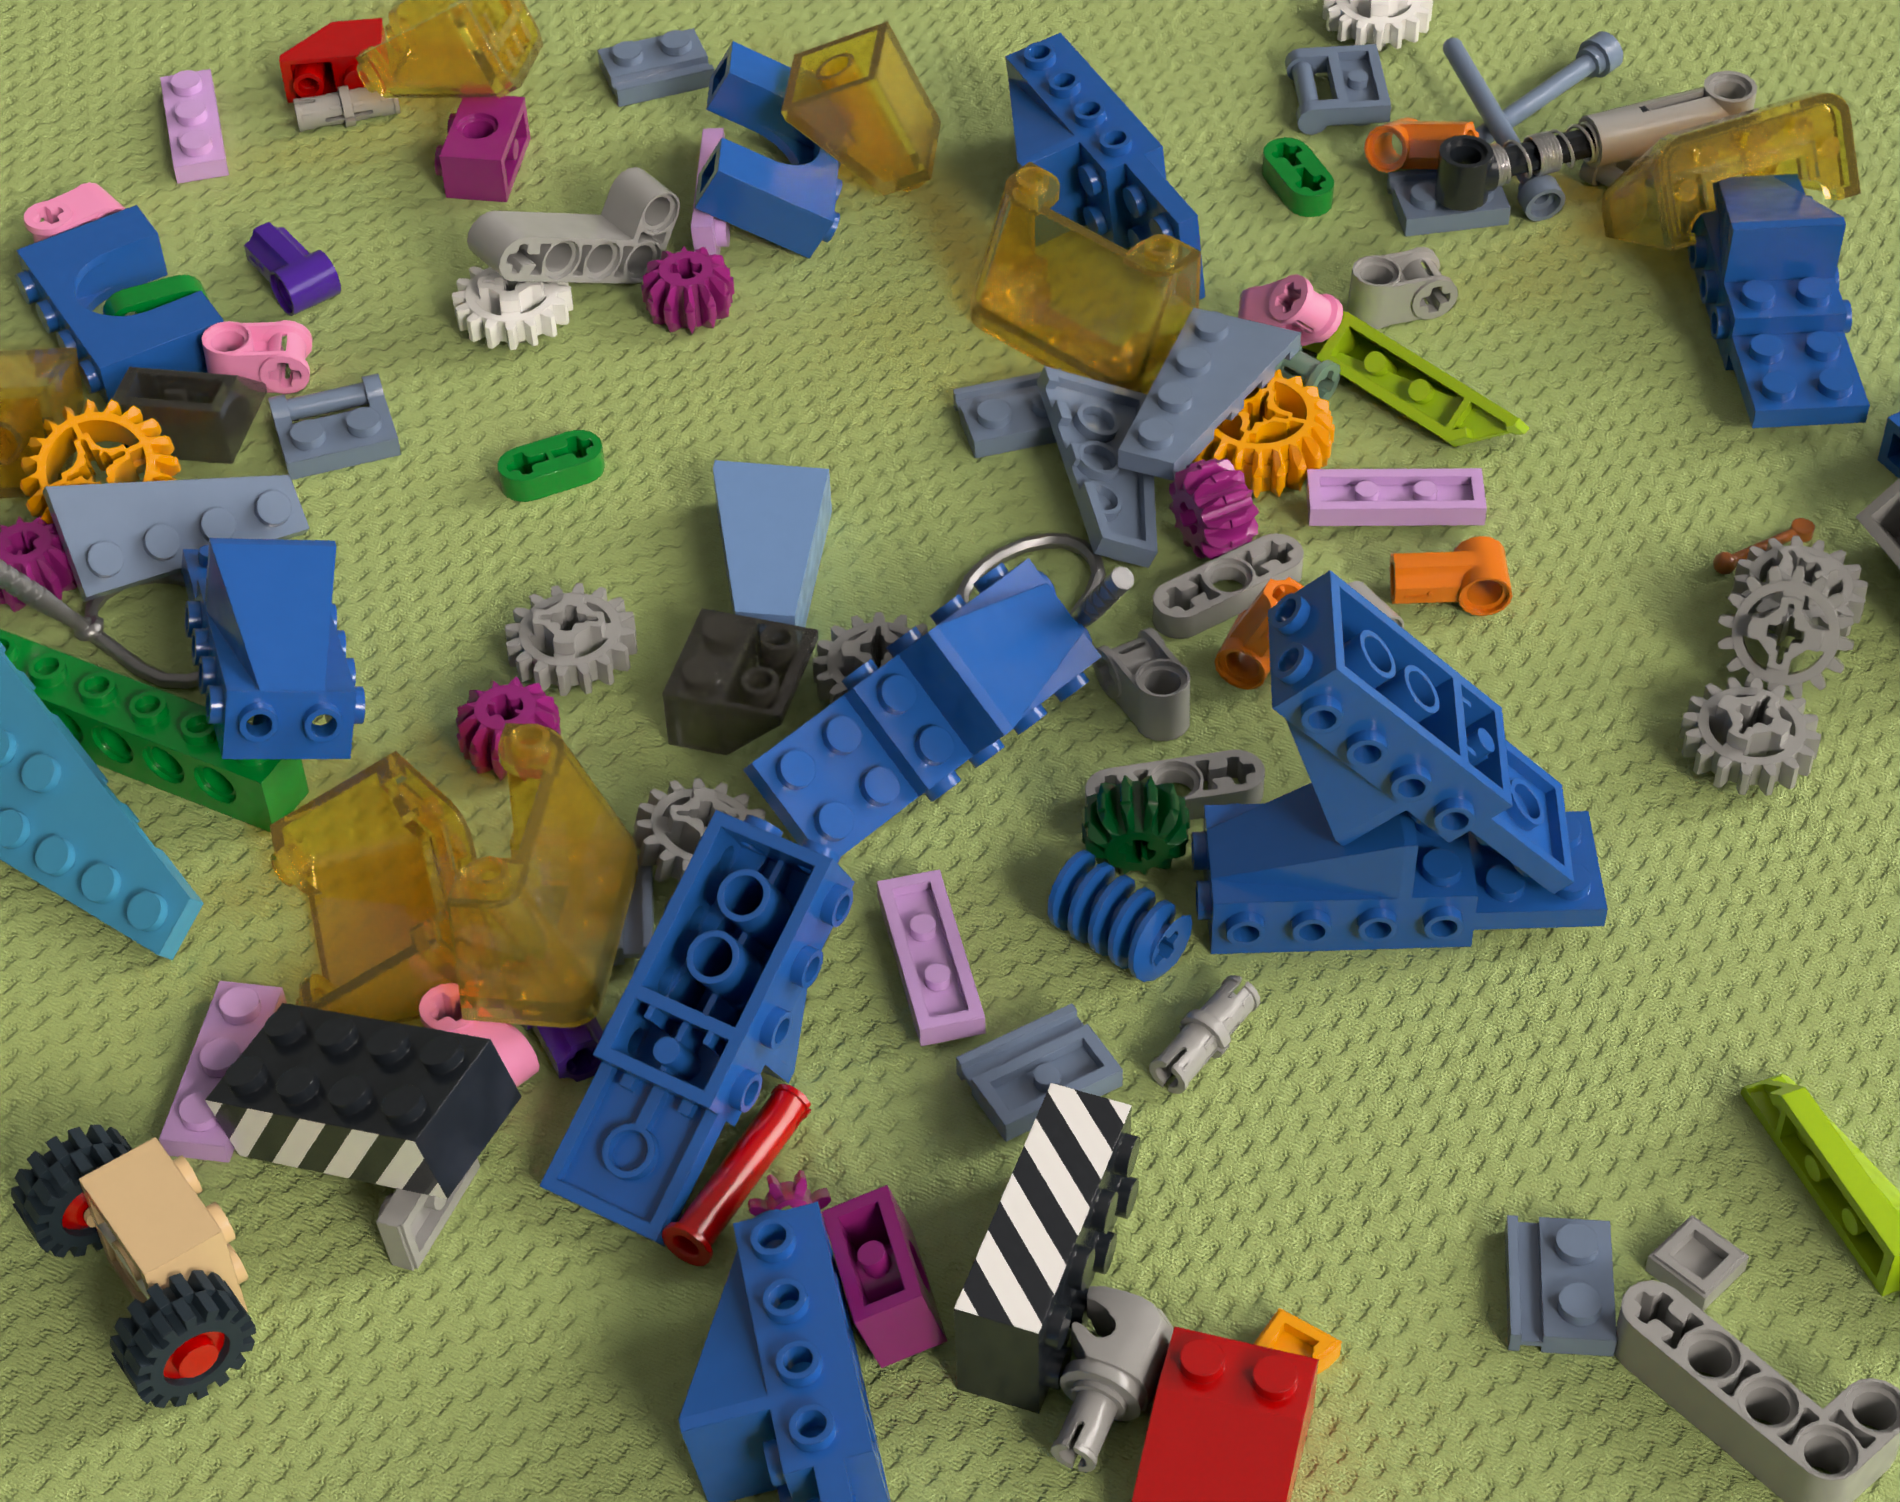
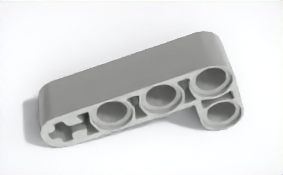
M633 167L621 172L614 180L601 215L490 211L481 215L472 224L468 232L467 243L469 249L505 280L637 284L643 282V276L647 272V262L660 260L662 251H666L679 215L680 202L679 198L646 171Z
M1650 1280L1636 1283L1629 1287L1623 1295L1616 1326L1617 1343L1614 1352L1616 1358L1628 1371L1784 1502H1853L1883 1475L1895 1461L1900 1447V1390L1894 1385L1874 1378L1860 1379L1849 1385L1822 1409L1677 1289L1666 1283ZM1698 1372L1709 1373L1714 1377L1703 1376ZM1754 1419L1766 1420L1773 1425L1761 1424ZM1861 1423L1871 1425L1878 1430L1868 1429L1861 1425ZM1812 1467L1824 1468L1832 1474L1820 1473Z

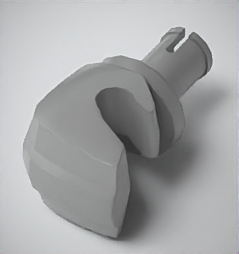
M1090 1286L1087 1293L1086 1316L1091 1320L1097 1335L1101 1337L1094 1336L1086 1327L1078 1322L1072 1323L1071 1346L1077 1359L1066 1364L1061 1375L1060 1386L1064 1393L1073 1401V1404L1050 1451L1058 1462L1071 1469L1075 1464L1077 1455H1080L1082 1458L1078 1469L1081 1472H1091L1095 1469L1098 1455L1114 1420L1120 1422L1132 1421L1140 1416L1141 1411H1146L1156 1394L1174 1330L1163 1311L1141 1296L1106 1286Z

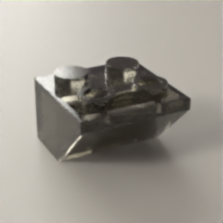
M129 367L112 400L118 402L122 414L134 405L141 410L143 421L150 418L155 419L162 429L160 436L166 435L171 438L175 448L171 456L177 457L178 460L233 464L267 393V389L263 382L238 375Z
M702 608L662 693L668 744L728 755L782 725L818 641V630Z

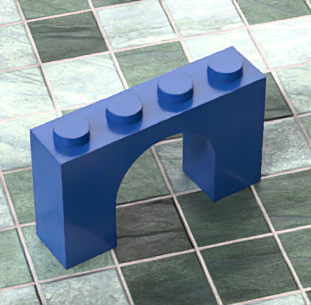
M733 41L710 78L706 110L764 136L785 154L792 165L777 162L722 137L698 175L695 208L810 259L821 241L828 243L831 240L840 220V213L835 211V205L843 183L842 180L838 179V169L845 154V148L840 146V139L847 124V116L842 114L844 92Z
M137 205L16 250L22 272L15 274V278L24 300L28 305L36 302V310L44 329L48 334L57 332V341L65 359L69 364L77 361L80 377L90 394L98 391L106 404L112 399L118 402L121 407L207 373L202 335L210 326L224 322V320L202 291L134 315L109 316L93 312L98 305L120 290L142 285L168 275L158 232Z

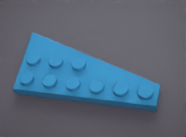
M0 642V860L155 954L173 960L204 904L164 851L156 848L138 825L140 820L127 804L120 802L107 786L108 779L59 716L51 713L34 692L36 688L24 672L16 669L5 655L6 649Z

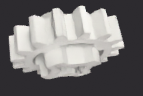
M1324 0L1322 17L1324 20H1327V31H1338L1337 40L1341 42L1352 38L1355 39V45H1365V43L1376 44L1378 51H1381L1386 43H1390L1394 48L1399 49L1402 46V39L1415 43L1418 41L1419 32H1428L1429 21H1431L1433 0Z
M475 266L469 268L471 279L459 278L457 280L458 292L452 293L459 330H468L469 339L472 342L486 337L487 346L491 349L495 348L501 341L508 343L510 350H516L518 344L525 342V340L532 346L538 345V335L542 333L546 336L555 337L557 335L556 324L568 325V311L573 310L571 286H569L568 282L505 280L490 266L484 270Z

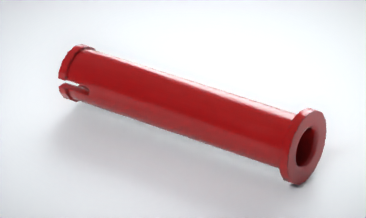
M778 1084L774 1087L768 1100L679 1221L670 1222L663 1229L662 1238L665 1245L679 1259L694 1266H705L710 1262L713 1256L711 1247L795 1130L811 1113V1109H809L811 1106L810 1101L800 1090L787 1084Z

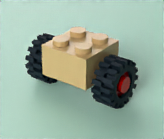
M90 1125L86 1135L80 1127L68 1130V1140L62 1143L57 1136L45 1142L50 1149L47 1153L42 1155L34 1151L27 1158L32 1169L18 1170L14 1179L19 1186L11 1188V1197L15 1202L13 1206L39 1246L46 1253L51 1250L54 1256L64 1258L70 1250L74 1257H79L86 1254L87 1245L92 1244L96 1251L104 1248L109 1263L134 1298V1301L127 1307L132 1317H119L114 1326L118 1335L110 1337V1347L114 1351L111 1354L140 1398L146 1404L151 1401L158 1408H165L169 1400L174 1407L186 1405L189 1394L193 1393L197 1400L209 1395L207 1386L214 1381L221 1387L230 1380L226 1371L229 1368L239 1370L246 1362L241 1352L252 1351L255 1341L251 1335L256 1333V1327L251 1320L252 1318L247 1313L248 1310L239 1285L248 1280V1275L236 1251L229 1244L236 1239L234 1230L225 1213L216 1202L205 1207L198 1197V1194L202 1192V1188L189 1162L183 1155L172 1160L156 1137L132 1149L118 1130L109 1127L105 1131L101 1125Z

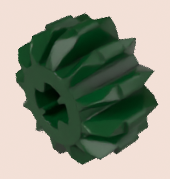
M1124 775L1122 783L1117 785L1108 782L1101 783L1098 793L1086 797V804L1083 809L1082 841L1085 844L1086 850L1095 855L1097 864L1106 862L1113 867H1117L1120 876L1129 871H1140L1147 876L1149 869L1153 867L1170 869L1172 859L1186 854V844L1189 841L1188 829L1190 828L1189 809L1186 807L1185 798L1176 794L1174 784L1162 783L1155 785L1151 775L1141 781H1132Z

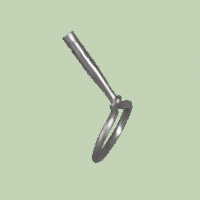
M1045 533L1024 537L992 551L976 563L964 576L956 596L960 594L964 601L968 603L969 596L974 589L973 583L1002 562L1004 563L1028 552L1043 549H1066L1081 555L1090 566L1091 576L1086 589L1070 611L1074 620L1086 628L1098 620L1133 586L1134 575L1128 568L1117 567L1106 577L1101 555L1094 554L1089 542L1067 533Z
M0 559V588L5 589L6 592L17 597L31 608L69 626L74 630V637L78 640L90 641L134 675L159 687L188 689L199 686L198 671L189 674L165 673L143 662L103 631L104 622L103 618L98 616V611L109 598L121 591L87 601L83 617L45 587L31 580L25 574L19 573L17 569L9 564L7 565L6 562ZM182 572L141 584L161 583L186 587Z

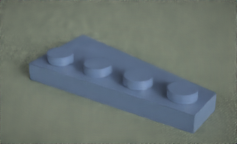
M1193 308L1118 450V467L1174 481L1176 472L1184 470L1214 439V430L1225 419L1232 421L1244 408V399L1256 387L1263 389L1275 376V367L1283 359L1290 361L1300 350L1301 332L1224 315L1216 311Z
M1044 366L1037 380V385L1094 554L1149 568L1158 553L1154 476L1118 467V450L1147 394Z
M290 475L45 486L43 490V495L83 602L182 572L183 549H199L209 544V538L287 540L304 535L310 529Z

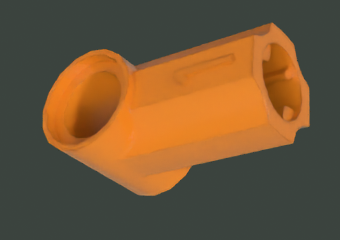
M1405 117L1373 129L1365 140L1364 150L1370 165L1381 172L1388 173L1399 169H1437L1440 145L1446 139L1459 135H1470L1479 138V133L1476 132L1473 122L1418 121L1414 118ZM1393 134L1402 143L1401 156L1396 153L1392 146Z
M1478 536L1469 538L1461 542L1454 549V552L1393 553L1390 556L1389 570L1392 604L1459 602L1464 611L1472 615L1487 616L1504 610L1510 604L1513 597L1504 546L1492 537Z
M1290 577L1278 581L1270 579L1249 608L1238 615L1214 661L1217 672L1226 682L1237 688L1247 690L1258 688L1264 683L1270 672L1268 610L1275 606L1284 596L1295 593L1303 588V585Z

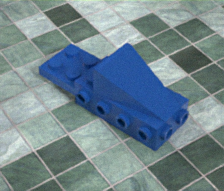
M1058 33L1040 42L1032 43L1026 48L1005 56L1019 177L1028 238L1033 248L1087 225L1094 237L1101 236L1115 253L1131 246L1139 259L1146 258L1154 267L1161 285L1167 290L1172 288L1186 306L1205 298L1198 215L1166 180L1164 152L1160 142L1062 33Z
M1798 174L1691 179L1687 201L1680 202L1678 207V227L1680 233L1684 236L1688 248L1690 266L1694 269L1697 277L1701 302L1705 304L1712 337L1717 342L1725 370H1734L1752 428L1866 423L1870 404L1845 333H1849L1851 330L1852 308L1849 300H1843L1839 291L1840 281L1837 264L1846 227L1844 217L1813 200L1811 195H1805Z
M209 538V544L199 549H183L181 571L189 598L185 605L186 638H192L193 666H199L200 694H206V720L208 724L214 725L222 759H351L354 724H363L365 718V692L363 686H355V662L353 658H346L345 631L337 630V609L335 603H332L336 558L335 541ZM252 716H254L253 725L247 723ZM317 716H325L326 724L315 725L312 723Z
M1029 558L1010 572L1003 562L973 583L980 594L968 603L964 601L960 594L955 596L930 615L937 626L925 635H922L916 626L886 647L893 658L882 667L878 668L872 659L864 663L841 681L847 688V693L743 769L799 845H802L804 839H810L832 849L840 856L844 855L925 793L928 799L933 802L961 781L954 770L967 760L971 762L974 768H977L1005 747L1000 738L1013 729L1017 735L1021 734L1047 714L1041 703L1054 694L1062 702L1090 681L1083 671L1102 656L1093 646L1087 629L1074 620L1059 600L1051 580L1044 573L1037 570Z
M1331 570L1297 592L1284 596L1275 606L1268 610L1272 709L1287 721L1335 841L1342 846H1346L1400 813L1407 811L1416 823L1426 825L1447 842H1451L1470 831L1479 843L1491 846L1508 859L1522 876L1531 877L1552 894L1574 883L1562 784L1505 739L1502 707Z
M1312 783L1267 803L1204 805L1203 831L1192 832L1191 834L1193 870H1203L1204 881H1196L1197 920H1208L1211 954L1471 947L1474 930L1605 926L1608 908L1589 811L1566 812L1574 883L1555 894L1549 892L1531 877L1522 876L1508 859L1491 846L1479 843L1470 831L1451 842H1447L1426 825L1416 823L1407 811L1400 813L1346 846H1342L1334 839Z
M715 810L704 834L696 845L694 854L674 894L665 907L663 916L647 948L636 964L633 975L612 1017L604 1028L602 1037L593 1053V1056L602 1062L539 1185L561 1198L664 1247L662 1231L670 1222H677L725 1123L735 1127L741 1113L749 1111L755 1104L762 1088L763 1079L761 1072L789 1084L795 1072L807 989L813 984L820 972L823 963L822 948L832 928L838 927L843 923L853 902L852 888L855 882L838 865L841 858L838 853L810 839H804L802 845L782 838L783 832L779 828L749 814L742 821Z
M818 1202L787 1210H769L757 1215L755 1218L733 1223L738 1249L679 1416L681 1434L707 1501L730 1502L777 1489L780 1502H891L843 1285Z

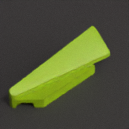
M1343 311L1341 324L1329 339L1302 347V349L1316 354V359L1321 362L1331 360L1338 364L1341 369L1339 374L1453 447L1509 433L1523 435L1530 428L1517 416L1347 311Z
M1783 1073L1742 1087L1740 1094L1881 1297L1899 1291V1190L1828 1118L1806 1087L1798 1086L1790 1077Z

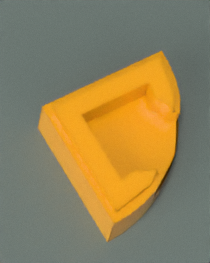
M1279 1308L1253 1344L1319 1359L1317 1373L1319 1374L1338 1359L1342 1341Z

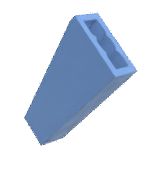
M715 460L713 476L716 506L739 654L798 659L832 514L829 469Z

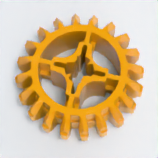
M1278 369L1275 371V376L1263 389L1256 387L1244 399V408L1232 421L1225 419L1214 430V439L1190 464L1203 459L1208 461L1215 458L1217 460L1228 458L1234 465L1235 470H1241L1244 473L1245 484L1248 489L1253 490L1256 499L1264 491H1271L1274 495L1280 497L1285 487L1300 491L1303 482L1307 479V469H1321V467L1327 466L1328 458L1331 456L1335 425L1332 424L1333 416H1331V411L1329 410V401L1319 397L1318 387H1304L1301 376L1286 379L1282 376L1281 370Z
M87 399L84 405V414L77 416L71 408L64 406L62 414L65 421L57 425L54 421L44 419L43 428L48 437L46 439L30 437L28 445L35 455L21 458V467L24 473L29 475L20 480L22 492L25 496L31 497L27 501L26 506L31 516H42L41 519L48 525L54 522L43 495L45 486L102 484L101 481L96 482L94 478L96 473L91 465V461H96L101 472L106 471L108 483L136 482L140 480L139 474L144 471L145 475L142 482L177 480L173 476L181 471L178 458L171 456L175 450L172 440L169 436H160L162 429L159 423L153 418L143 421L141 410L134 405L122 414L118 402L110 399L103 412H98L95 403ZM112 441L123 444L114 448H102L95 443ZM77 451L76 462L70 469L61 473L62 479L57 481L64 463Z

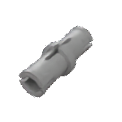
M394 81L349 89L348 85L338 87V92L293 99L300 132L345 123L347 128L356 126V121L378 116L401 114Z
M1236 975L1227 976L1220 988L1200 1010L1194 1009L1188 1012L1180 1022L1182 1024L1180 1026V1033L1149 1065L1153 1079L1161 1087L1174 1074L1176 1078L1169 1085L1168 1091L1175 1094L1183 1093L1188 1087L1189 1082L1211 1057L1216 1059L1226 1052L1230 1046L1231 1034L1260 1004V996L1251 983L1247 981L1244 987L1235 994L1233 991L1240 985L1242 977Z

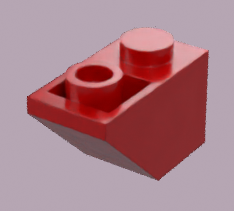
M382 18L331 22L279 56V63L287 102L293 103V99L296 98L300 99L338 92V87L348 85L349 89L388 83L389 54Z

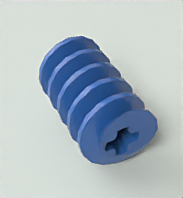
M1087 850L1077 852L1060 870L1052 886L1048 899L1047 914L1051 924L1063 931L1069 930L1071 937L1083 944L1089 943L1093 951L1102 956H1109L1111 962L1122 969L1129 968L1131 975L1143 982L1154 981L1164 975L1177 963L1186 948L1193 924L1191 915H1183L1174 921L1176 908L1173 903L1165 899L1155 905V892L1147 887L1140 888L1135 892L1134 879L1126 874L1115 879L1116 874L1113 866L1106 862L1095 866V855Z

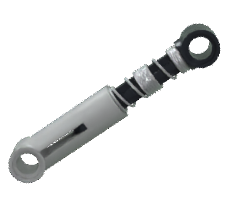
M1720 71L1709 75L1705 79L1704 87L1582 116L1578 124L1569 126L1566 133H1562L1557 129H1551L1550 131L1527 135L1521 144L1515 140H1508L1502 147L1498 143L1489 144L1476 136H1453L1446 139L1440 145L1435 186L1436 199L1449 209L1469 211L1482 207L1487 202L1488 193L1494 191L1497 186H1503L1505 183L1509 184L1512 176L1524 174L1526 178L1530 179L1532 173L1536 176L1558 172L1564 163L1569 168H1573L1575 161L1583 159L1591 168H1598L1702 141L1725 146L1738 144L1749 136L1757 85L1748 75L1735 71Z

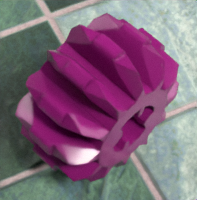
M683 245L681 252L671 253L669 251H662L660 260L647 262V272L643 276V285H641L642 300L646 303V310L651 315L653 324H667L670 333L680 328H688L693 334L695 327L700 326L714 329L716 319L729 317V308L731 303H733L732 295L735 294L734 279L730 276V268H727L723 256L717 254L709 255L706 247H701L696 251H687Z
M1215 458L1208 461L1203 459L1187 465L1184 470L1176 472L1174 482L1169 484V493L1173 500L1169 504V509L1174 513L1176 519L1174 527L1179 528L1183 535V544L1186 547H1192L1194 554L1199 559L1210 558L1212 560L1251 542L1252 537L1258 534V524L1254 517L1259 513V509L1253 504L1251 497L1253 490L1248 489L1246 486L1244 473L1241 470H1235L1234 465L1228 458L1221 460Z
M19 516L16 524L12 526L0 525V559L6 562L7 565H11L19 573L21 572L31 580L39 583L61 601L63 591L77 588V583L54 523L48 525L41 519L42 516L37 517L32 522H25ZM0 588V604H8L14 613L26 606L17 597Z
M516 676L508 685H499L491 679L487 691L469 690L467 704L457 707L456 724L458 733L456 736L459 750L463 753L465 760H471V764L474 765L478 774L493 770L501 781L509 772L518 771L527 778L531 765L548 767L551 752L560 749L561 731L558 706L554 703L553 697L546 696L540 683H533L524 687Z

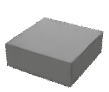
M1691 1215L1648 1256L1645 1271L1660 1282L1677 1289L1704 1311L1746 1270L1749 1256Z

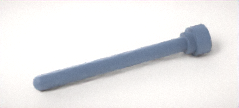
M1599 31L1582 42L1576 54V60L1502 110L1512 128L1584 78L1605 77L1618 68L1623 62V50L1620 43L1613 35L1605 31ZM1485 123L1475 129L1479 133V138L1491 144L1495 141Z
M1454 37L1447 39L1443 44V52L1496 143L1502 147L1508 140H1515L1521 144V141L1462 42ZM1532 173L1531 178L1528 179L1524 174L1516 175L1520 182L1517 199L1530 220H1547L1562 209L1566 198L1554 177L1546 174L1536 176Z

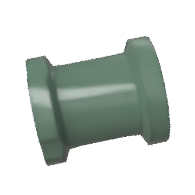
M1301 344L1300 350L1290 361L1283 359L1275 367V371L1280 369L1282 376L1286 379L1301 376L1304 387H1318L1319 397L1327 401L1334 394L1341 375L1339 374L1341 369L1338 364L1331 360L1321 362L1303 352Z

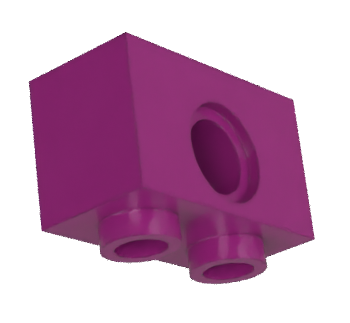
M464 93L457 113H451L449 116L444 145L439 144L435 152V172L437 176H443L446 198L495 202L508 201L531 139L525 97Z
M888 1185L821 1211L854 1324L880 1367H886L947 1342L948 1340L913 1230Z

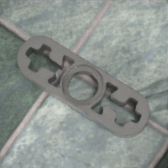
M1284 534L1264 535L1163 583L1155 590L1153 595L1152 621L1154 627L1161 634L1170 638H1189L1247 610L1270 579L1278 581L1290 577L1299 583L1302 578L1304 555L1301 544L1296 539ZM1221 580H1234L1242 584L1243 588L1234 592H1225L1218 590L1213 584Z
M1227 750L1107 768L1094 773L1088 779L1085 786V804L1087 796L1099 792L1101 783L1108 782L1117 785L1122 783L1124 775L1132 781H1141L1151 775L1155 785L1181 783L1189 787L1191 792L1184 796L1186 807L1189 809L1190 820L1204 818V805L1259 804L1264 793L1265 768L1262 761L1256 755L1244 750ZM1232 778H1238L1240 784H1234ZM1204 781H1208V790H1203Z

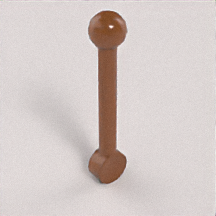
M1797 518L1792 521L1789 530L1770 538L1777 539L1782 545L1790 542L1793 536H1799L1802 542H1808L1813 537L1815 525L1808 519ZM1770 538L1733 554L1720 552L1713 560L1714 569L1722 575L1732 573L1739 559L1747 560L1750 547L1756 546L1766 551Z

